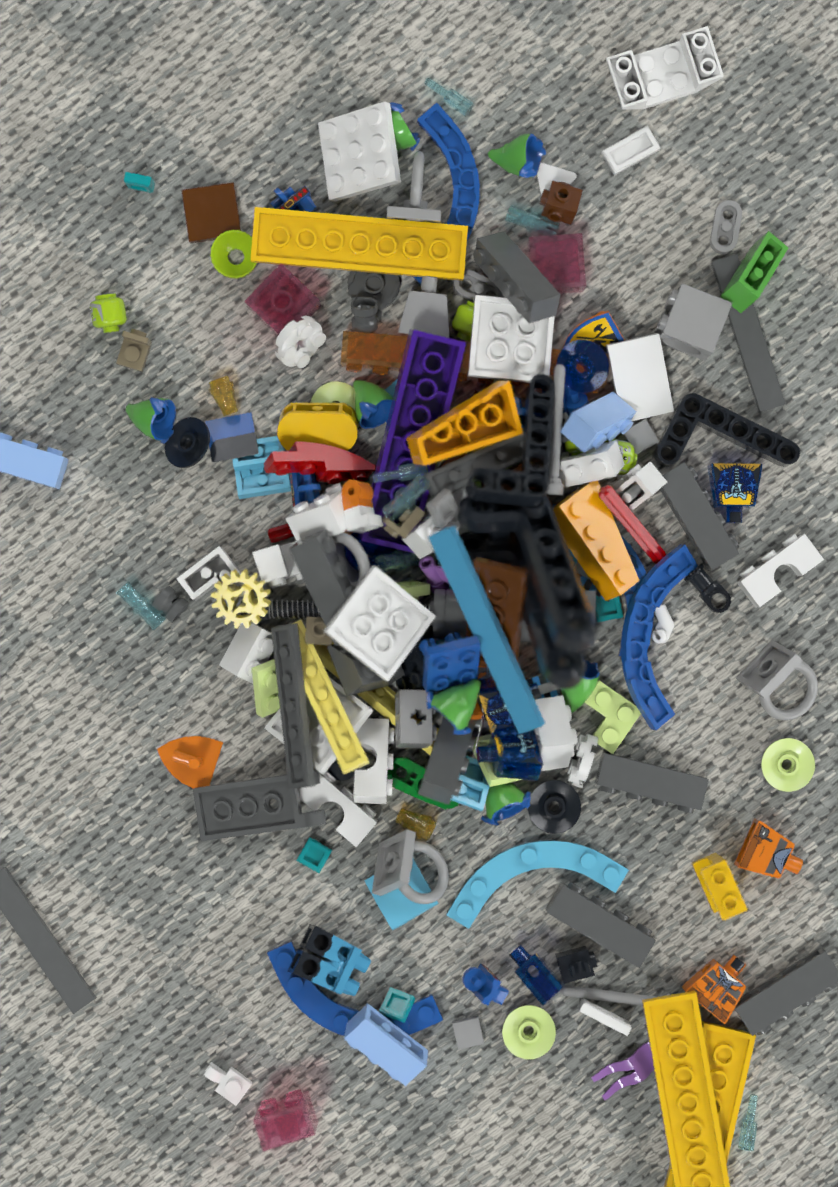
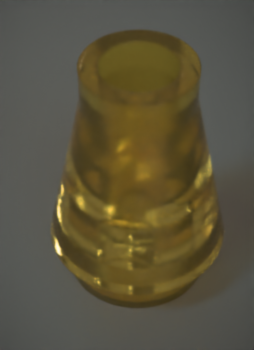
M227 375L208 382L210 386L208 390L221 409L223 416L238 412L233 381H230L229 376Z
M401 808L395 821L405 829L416 832L415 837L419 840L424 839L426 841L430 839L437 824L436 821L432 820V816L409 811Z

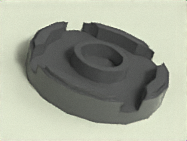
M350 271L347 281L348 292L352 300L358 297L374 298L377 301L378 310H383L390 306L397 298L400 288L399 276L391 274Z

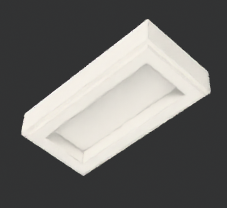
M647 125L603 150L601 154L615 176L659 151L660 146Z
M581 998L577 1006L580 1012L628 1036L632 1028L629 1021L587 999Z

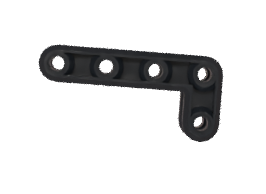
M529 490L530 492H532V493H534V494H539V493H540L539 491H536V490ZM466 496L459 504L458 521L470 532L459 534L472 565L474 560L479 557L529 569L523 619L542 675L548 683L558 689L576 687L581 683L586 669L581 651L592 646L597 627L551 502L545 496L540 505L527 507L475 501Z

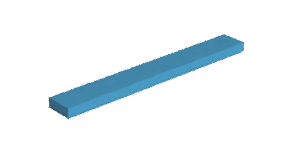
M453 525L431 534L428 538L473 635L477 636L480 641L481 653L518 733L521 734L542 727L545 721L455 526Z

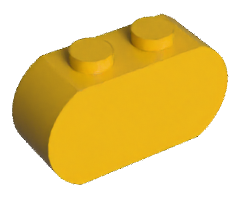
M290 403L280 414L277 436L281 445L288 451L295 442L325 444L348 451L356 442L358 421L355 411L346 403Z

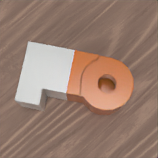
M348 480L342 487V503L347 531L363 533L383 526L381 515L374 514L372 504L373 488L367 482Z

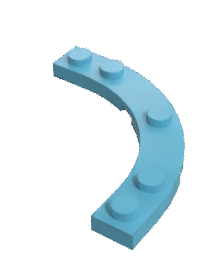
M556 840L528 842L497 854L483 866L479 867L464 884L446 915L469 929L485 902L496 889L511 878L534 869L563 868L572 870L595 880L614 893L618 890L629 870L606 855L581 844Z

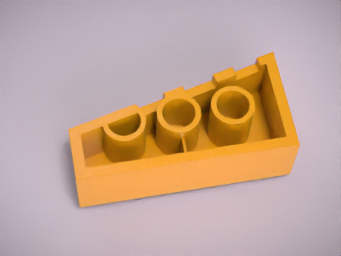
M496 381L408 436L407 442L413 464L424 466L523 434L510 381Z
M597 480L583 484L555 505L553 509L568 548L604 600L607 601L622 595L636 584L639 578L612 513L598 496L601 487Z

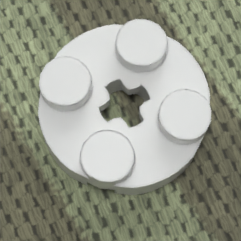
M302 316L304 320L299 322L295 320L289 322L276 339L275 344L278 346V352L275 351V355L286 366L305 367L309 363L310 357L326 340V335L322 332L321 325L310 316Z
M580 734L576 745L577 760H571L567 772L569 774L568 781L571 782V785L582 788L583 781L586 782L595 756L591 749L593 745L597 746V736L590 734L584 736Z

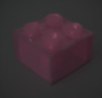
M582 233L529 237L527 243L528 258L560 294L584 292L586 278Z
M280 264L244 301L247 308L277 337L289 322L304 320L302 316L311 317L321 307L320 300L283 264Z
M297 1089L287 1093V1098L276 1101L274 1097L260 1103L261 1106L257 1108L253 1121L263 1152L316 1134L318 1119L309 1091L302 1092L301 1089Z

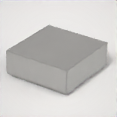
M646 419L632 426L623 434L626 441L634 446L636 454L659 442Z
M447 489L442 490L426 504L435 527L443 528L459 512L451 490Z
M478 1016L452 1022L458 1050L484 1044Z

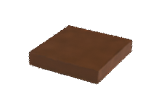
M234 182L182 190L190 244L215 240L226 231H241Z

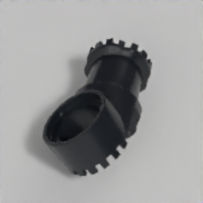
M702 563L694 569L695 571H692V573L684 578L686 582L689 581L700 593L699 597L707 604L709 610L714 613H722L728 610L732 602L730 594L717 580L714 581L705 572ZM718 593L726 598V604L721 609L715 608L711 603L713 595Z

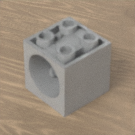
M682 283L678 290L673 289L672 293L669 294L664 309L668 310L667 315L663 314L654 334L659 333L662 345L706 361L714 352L732 302Z

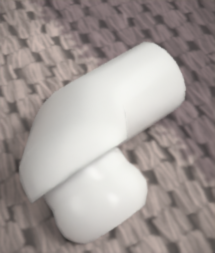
M665 603L656 608L654 612L658 622L653 631L652 639L658 644L667 642L674 629V622Z

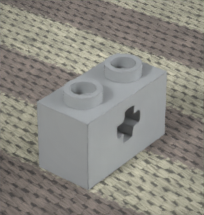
M399 690L395 694L396 748H428L436 740V725H432V714H435L436 709H427L426 697L428 693L425 690ZM414 714H416L417 719H421L419 724H416V720L411 719Z

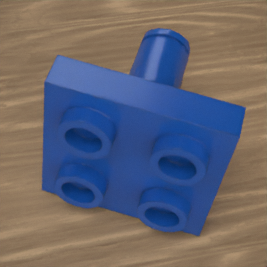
M456 632L454 637L452 633L447 635L443 644L436 645L434 639H429L431 646H429L427 640L420 643L419 649L424 655L423 687L426 693L428 691L443 690L448 687L466 684L473 679H477L480 641L477 636L462 639L461 635Z

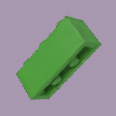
M768 231L750 247L720 297L732 302L731 306L739 313H742L760 297L787 252L788 247Z

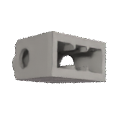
M422 276L421 291H409L399 333L409 334V329H414L449 338L447 295L436 293L437 277Z

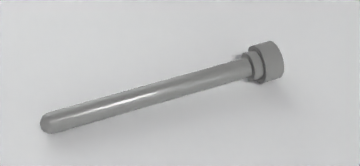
M561 364L557 365L554 369L549 487L546 495H563L564 484H561V478H559L560 431L562 430L565 367Z
M567 985L561 988V994L567 997L643 1006V999L657 997Z

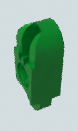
M403 756L393 759V770H388L387 779L392 780L393 788L445 810L459 805V803L452 800L448 805L419 795L418 782L424 777L426 767ZM404 767L407 774L405 777L397 775L398 768Z

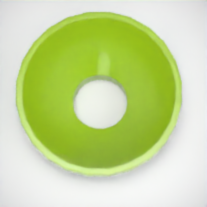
M230 230L220 234L215 239L211 247L210 256L215 269L221 275L231 279H240L253 272L257 263L251 262L252 237L240 230ZM240 250L244 254L242 263L238 265L231 264L228 260L230 252Z

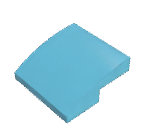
M278 436L256 439L258 454L232 459L239 499L291 491L289 474L280 476L275 473H265L263 463L271 452L285 451V448L279 442Z
M465 756V758L470 759L465 774L460 773L458 778L463 783L458 797L453 795L451 800L483 811L489 785H487L488 782L477 759Z
M413 859L409 885L419 893H429L432 890ZM374 875L365 880L369 891L392 930L439 904L438 901L430 904L415 903L406 898L399 888L379 896L372 893Z

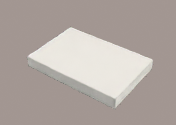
M659 333L606 345L615 393L636 411L631 421L674 412Z

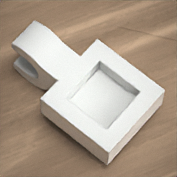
M211 1062L204 1073L208 1079L218 1083L215 1091L235 1106H237L252 1085V1081L233 1067H230L225 1072Z

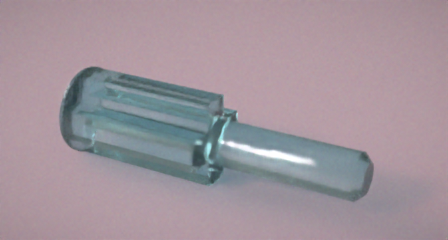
M430 78L425 80L426 86L444 97V103L465 117L471 112L474 105L473 102L452 88L448 91Z
M412 463L398 466V470L374 474L372 477L375 483L396 478L405 481L420 478L424 474L429 473L428 465L423 466Z
M751 1094L749 1097L746 1120H742L738 1148L744 1151H754L758 1125L754 1121L758 1096L755 1094Z

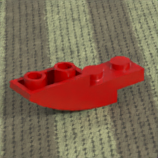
M295 442L289 451L271 452L263 463L265 473H275L280 476L289 473H301L302 475L315 473L317 482H327L328 484H337L348 480L365 482L375 471L374 464L356 454L337 447L312 442Z

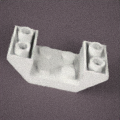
M708 26L684 33L680 41L636 55H633L632 50L606 58L622 110L646 109L691 95L724 77Z

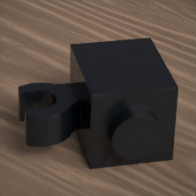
M586 945L555 954L564 984L595 976L593 968L598 967L594 951L589 952Z

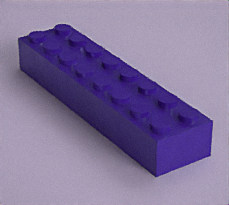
M409 329L371 485L373 488L372 504L375 515H381V518L385 515L395 524H398L400 521L398 516L406 506L411 507L415 504L421 510H425L429 490L422 476L435 470L436 462L424 466L413 464L407 437L449 411L466 342ZM383 521L382 527L360 533L359 535L360 539L364 542L414 553L402 540L403 537L401 535L395 538L384 529L386 524Z

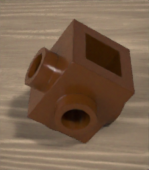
M552 181L549 190L544 189L539 202L540 205H543L541 216L547 217L553 222H563L571 225L576 216L583 190L572 187L566 182Z

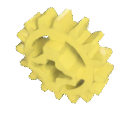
M234 569L231 572V577L225 573L221 577L222 582L217 581L214 587L218 590L212 592L211 597L217 599V601L212 604V608L220 609L216 616L221 617L224 615L226 617L224 624L227 625L230 621H234L235 628H238L241 623L244 624L245 628H249L251 620L258 624L261 620L260 616L264 617L268 611L264 607H268L271 601L265 599V597L270 594V590H263L262 586L266 581L258 582L256 580L258 575L256 572L250 577L248 576L247 569H244L240 575ZM235 582H243L244 584H243V585H240V586H236V585H234V584H232V583H235ZM253 589L255 590L258 599L255 597ZM245 591L243 603L237 607L239 595ZM244 611L247 613L251 612L248 615H239L238 613Z

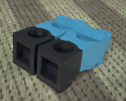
M309 924L299 946L325 959L323 961L298 949L288 972L340 995L344 993L355 996L360 983L349 977L354 968L365 973L371 960L361 953V949L316 925Z

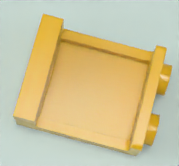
M713 853L691 863L713 913L718 912L722 920H727L748 910L726 859L717 853Z

